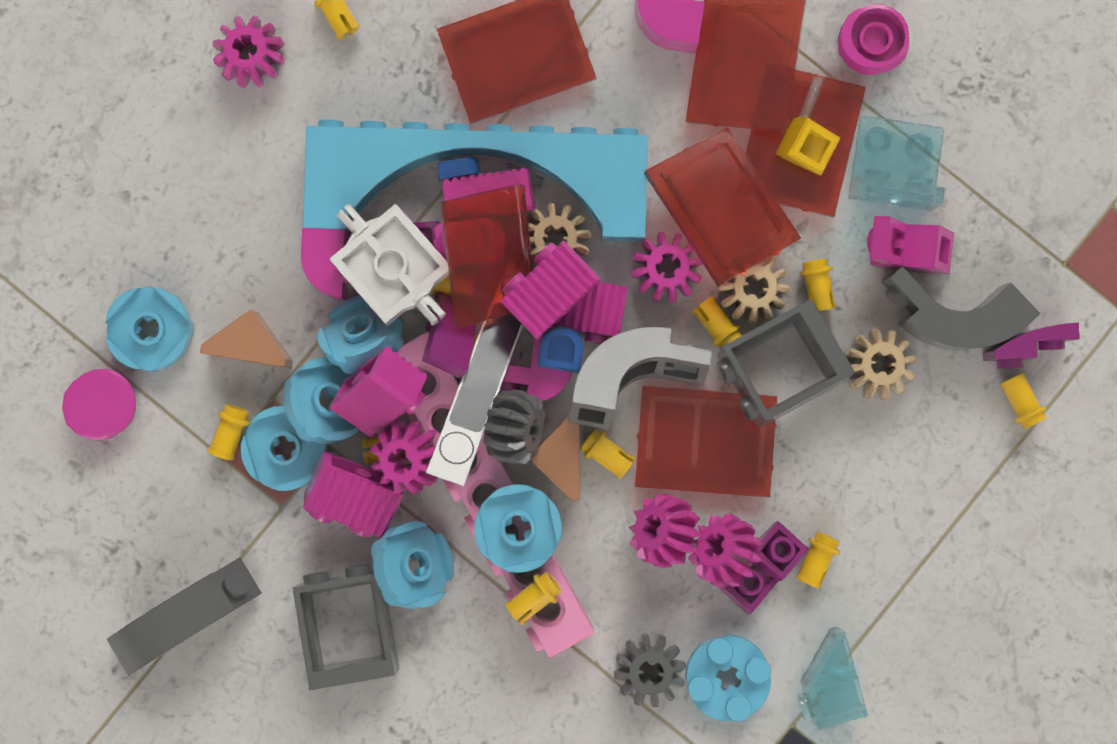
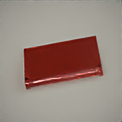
M511 185L440 202L455 328L512 314L501 303L502 298L506 296L502 289L518 273L521 272L526 277L533 270L525 185Z

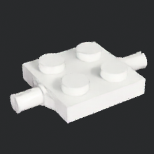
M351 204L346 205L344 209L354 221L341 209L337 217L353 234L347 244L330 258L331 263L386 326H389L405 311L415 307L422 312L432 326L438 323V319L429 308L433 310L440 320L446 315V312L439 307L430 295L435 286L453 272L450 264L397 204H394L380 217L367 222L362 219Z

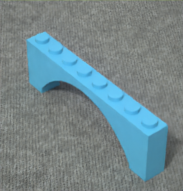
M319 120L318 126H306L303 228L346 230L351 234V231L337 217L338 212L342 209L354 221L345 211L344 207L351 204L355 211L360 214L365 206L384 188L399 177L420 166L455 156L484 155L520 162L540 171L559 183L589 212L602 231L601 241L642 242L645 239L648 135H638V129L616 128L613 129V134H596V128L573 127L571 128V133H554V127L537 125L530 126L529 132H512V126L503 124L487 125V131L470 130V125L462 123L445 124V130L428 129V124L421 122H405L402 124V128H386V123L380 121L360 122V127H344V122Z

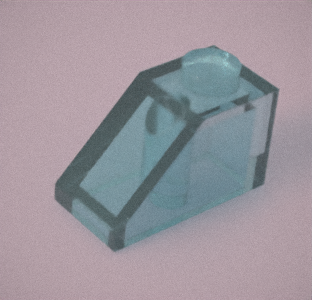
M838 626L830 628L800 680L803 693L797 694L804 720L811 718V722L817 729L868 716L846 633Z

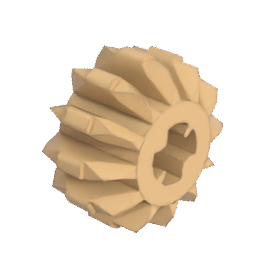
M548 203L547 212L549 217L546 218L543 217L539 210L534 209L531 214L538 225L535 226L524 222L521 226L525 233L534 237L524 238L519 241L521 248H536L526 256L528 264L534 263L533 259L546 247L544 242H548L547 232L551 230L556 235L561 232L565 233L566 237H563V241L575 253L581 256H588L589 248L577 242L589 240L591 238V231H576L585 222V217L579 215L570 222L568 219L571 215L572 207L569 205H565L561 216H555L556 207L554 203Z
M758 252L750 254L749 266L741 255L736 256L733 261L737 271L726 266L721 271L725 278L732 281L731 283L722 282L717 285V291L730 292L731 295L720 302L721 307L726 308L735 303L737 307L731 316L734 320H738L746 310L749 325L756 324L758 311L765 321L773 319V312L770 306L778 310H782L786 306L785 302L777 297L776 294H787L790 292V286L777 284L776 281L787 274L786 270L779 269L773 274L770 269L775 263V258L772 256L768 257L763 265L760 266ZM749 278L752 283L759 281L762 284L763 289L758 292V294L762 295L760 299H757L755 294L748 296L745 294L743 288L748 285L745 279Z
M878 328L869 331V341L864 336L857 335L854 338V342L860 351L848 348L844 352L847 358L855 360L854 364L850 365L856 372L857 377L851 380L849 386L852 389H856L865 383L863 397L866 399L872 398L876 390L880 400H888L890 398V388L897 394L905 392L904 384L899 378L913 380L915 374L905 369V365L913 364L917 361L916 356L904 357L902 353L910 346L909 341L903 340L894 345L896 331H887L882 339ZM873 356L875 358L882 356L886 358L887 364L883 365L884 368H887L886 372L873 371L871 365L876 364L875 361H872Z

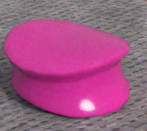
M871 4L858 8L848 15L841 26L838 36V53L848 67L860 74L877 75L889 72L898 67L907 56L910 42L908 25L899 12L885 4Z
M107 368L94 369L81 375L71 383L64 393L62 411L66 425L77 435L97 441L111 439L124 431L133 421L136 411V397L130 382L119 372Z

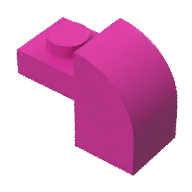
M636 0V20L646 38L655 45L665 49L688 53L696 52L699 44L705 2L697 0Z
M874 216L873 228L870 229L867 237V248L870 252L869 259H871L870 265L891 270L903 267L907 272L950 274L954 232L940 225L906 224L891 216Z
M302 228L301 263L306 277L322 293L336 300L346 301L348 298V285L350 283L331 263L330 258L347 244L350 234L346 230Z
M542 337L539 341L534 340L531 368L508 365L499 390L513 391L520 390V385L528 386L527 394L534 395L544 402L558 395L567 386L572 373L537 367Z

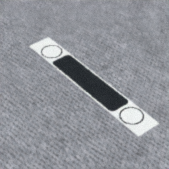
M509 254L474 345L468 371L463 375L426 471L427 474L464 486L485 430L483 425L488 419L487 411L492 408L493 399L498 395L523 327L501 303L502 298L506 296L502 289L518 273L521 272L526 277L537 266L535 262L528 264L526 259Z

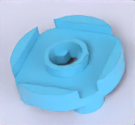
M154 287L135 288L124 292L110 306L105 323H108L106 330L108 337H106V341L114 357L130 368L152 372L168 368L178 362L188 350L195 330L194 323L185 304L171 292ZM145 319L148 322H152L156 319L159 325L156 328L158 335L155 338L147 337L144 340L141 338L140 334L143 332V328L139 324L142 320Z
M358 295L336 306L328 314L331 322L326 326L325 331L320 327L318 332V343L327 359L332 364L339 366L344 373L353 374L385 347H391L392 352L399 351L403 345L401 334L404 323L400 315L389 326H386L363 298ZM364 327H365V330L362 331L361 333H358V332H357V331L360 330L361 328H364Z
M327 357L307 362L298 368L284 384V408L286 415L295 428L298 437L306 442L314 441L319 444H335L353 436L359 430L333 410L327 411L319 403L320 391H325L327 397H335L342 382L352 375L344 373L339 366L332 364Z
M275 406L260 412L250 422L251 425L247 428L246 435L243 436L241 442V457L247 472L264 486L278 491L298 489L307 485L311 480L322 452H328V444H319L314 441L306 442L299 438L286 415L284 406ZM281 436H286L288 442L294 441L296 449L291 451L292 458L285 461L283 455H276L274 453V447L280 445L279 438Z
M523 484L508 485L494 491L482 503L474 524L475 539L481 553L494 565L515 573L528 572L542 566L555 552L562 533L561 517L554 502L543 491ZM513 516H520L522 522H530L531 529L525 531V539L516 540L514 534H507L506 526L512 524Z
M412 521L396 525L387 530L383 537L376 540L372 545L371 554L375 578L382 591L384 600L391 606H401L406 609L428 607L439 602L447 592L442 591L446 586L447 580L452 579L453 555L447 540L440 532L434 533L431 529L425 527L428 525L426 523ZM409 557L412 560L418 559L420 567L415 569V575L409 569Z
M726 634L700 643L691 653L686 665L687 689L696 707L705 715L719 721L740 722L748 719L751 714L758 711L764 704L771 688L770 665L761 650L742 636ZM730 666L737 669L735 676L739 679L737 685H729L727 689L721 688L722 681L717 677V673L719 670L727 672Z

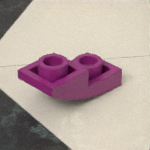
M438 291L435 294L434 301L446 312V315L440 320L433 310H430L438 319V323L432 326L429 320L427 321L425 330L429 331L430 334L422 361L460 378L467 373L471 359L476 329V309Z
M1079 322L1053 325L1017 334L983 353V361H997V369L1024 368L1023 360L1038 358L1037 343L1039 344V351L1065 349V342L1079 340Z
M778 520L759 538L763 545L755 553L760 556L762 561L753 563L750 567L754 577L747 578L742 575L740 587H732L727 584L725 588H719L746 614H752L773 587L786 578L809 550L806 545Z

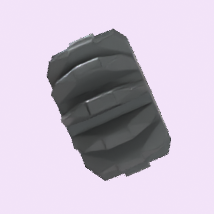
M503 390L499 396H495L492 408L487 411L488 419L483 425L486 427V434L483 438L484 444L487 445L488 455L497 458V460L515 465L517 463L527 464L531 458L535 457L537 447L542 443L541 437L545 430L543 425L546 417L542 399L527 394L525 391Z
M643 633L641 634L643 647L637 648L635 643L629 639L625 642V645L632 655L616 654V661L626 666V668L615 670L614 678L616 680H627L620 688L623 696L637 689L634 695L635 705L640 706L645 696L649 695L651 705L655 708L659 706L657 694L663 692L669 701L675 698L668 686L671 684L676 687H683L685 681L673 673L681 672L687 667L685 661H672L680 652L677 645L670 646L663 652L666 645L665 636L659 635L655 645L651 646L649 635ZM646 661L652 666L659 663L661 667H656L659 675L655 678H652L650 675L641 677L639 674L644 673L641 665Z

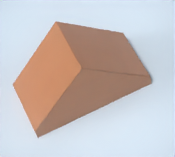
M251 309L201 344L200 353L278 367L292 368L293 363L292 358L259 312Z
M568 416L537 448V454L530 461L571 501H580L579 424L569 423Z

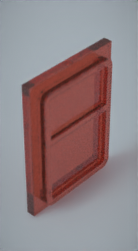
M516 0L437 28L452 71L451 77L457 85L470 125L597 79L588 55L589 51L583 42L574 17L575 12L571 8L569 0Z
M704 0L699 44L695 54L686 123L787 133L806 0Z
M768 63L735 194L759 199L762 202H771L800 209L803 212L835 217L866 87L820 76L817 73L812 74ZM796 117H807L840 137L822 175H817L776 155V151L792 120Z
M728 127L690 147L684 148L683 151L650 167L644 172L651 186L718 287L738 275L745 274L747 270L766 259L778 255L782 250L801 239V236Z
M642 386L639 432L636 435L638 446L634 487L770 497L772 471L774 470V436L777 424L773 421L759 429L755 420L749 422L739 407L738 399L741 398L739 393ZM759 395L767 410L777 405V396Z

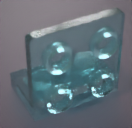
M866 115L862 116L859 120L848 199L932 211L943 205L945 187H938L936 184L944 129L932 125Z

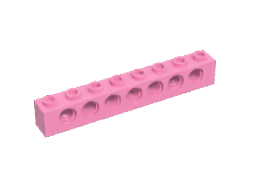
M428 331L404 344L397 352L399 357H405L406 362H412L413 367H419L420 372H430L435 377L436 387L430 395L424 396L422 403L412 414L406 413L411 423L421 421L425 432L431 429L436 430L435 437L431 441L434 445H437L441 432L434 426V417L441 409L451 408L460 384L455 376L422 361L430 334ZM485 430L476 451L477 463L473 469L469 470L464 486L443 480L453 500L457 502L462 499L470 514L464 517L474 538L475 519L481 507L474 498L476 487L487 483L498 490L504 486L514 485L503 462L488 455L487 445L484 444L483 440L486 434ZM513 516L512 523L516 525L519 531L517 540L525 539V531L531 529L530 522H522L520 516ZM553 554L539 567V575L544 574L546 571L549 572L562 588L563 592L557 596L560 610L552 618H543L536 613L528 619L531 627L526 629L527 635L536 651L539 652L544 649L549 658L595 633L593 625ZM486 558L495 576L498 577L503 574L511 589L506 591L505 594L509 601L534 582V580L523 581L517 577L515 572L501 569V567L494 565Z

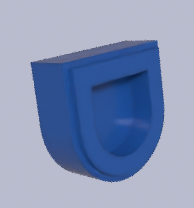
M476 156L439 162L436 166L439 181L481 173L479 160Z
M556 327L548 331L541 341L537 367L579 374L583 356V342L578 333L568 327Z

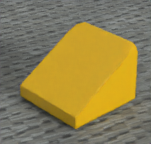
M796 117L792 120L776 151V155L817 175H822L840 137L807 117Z

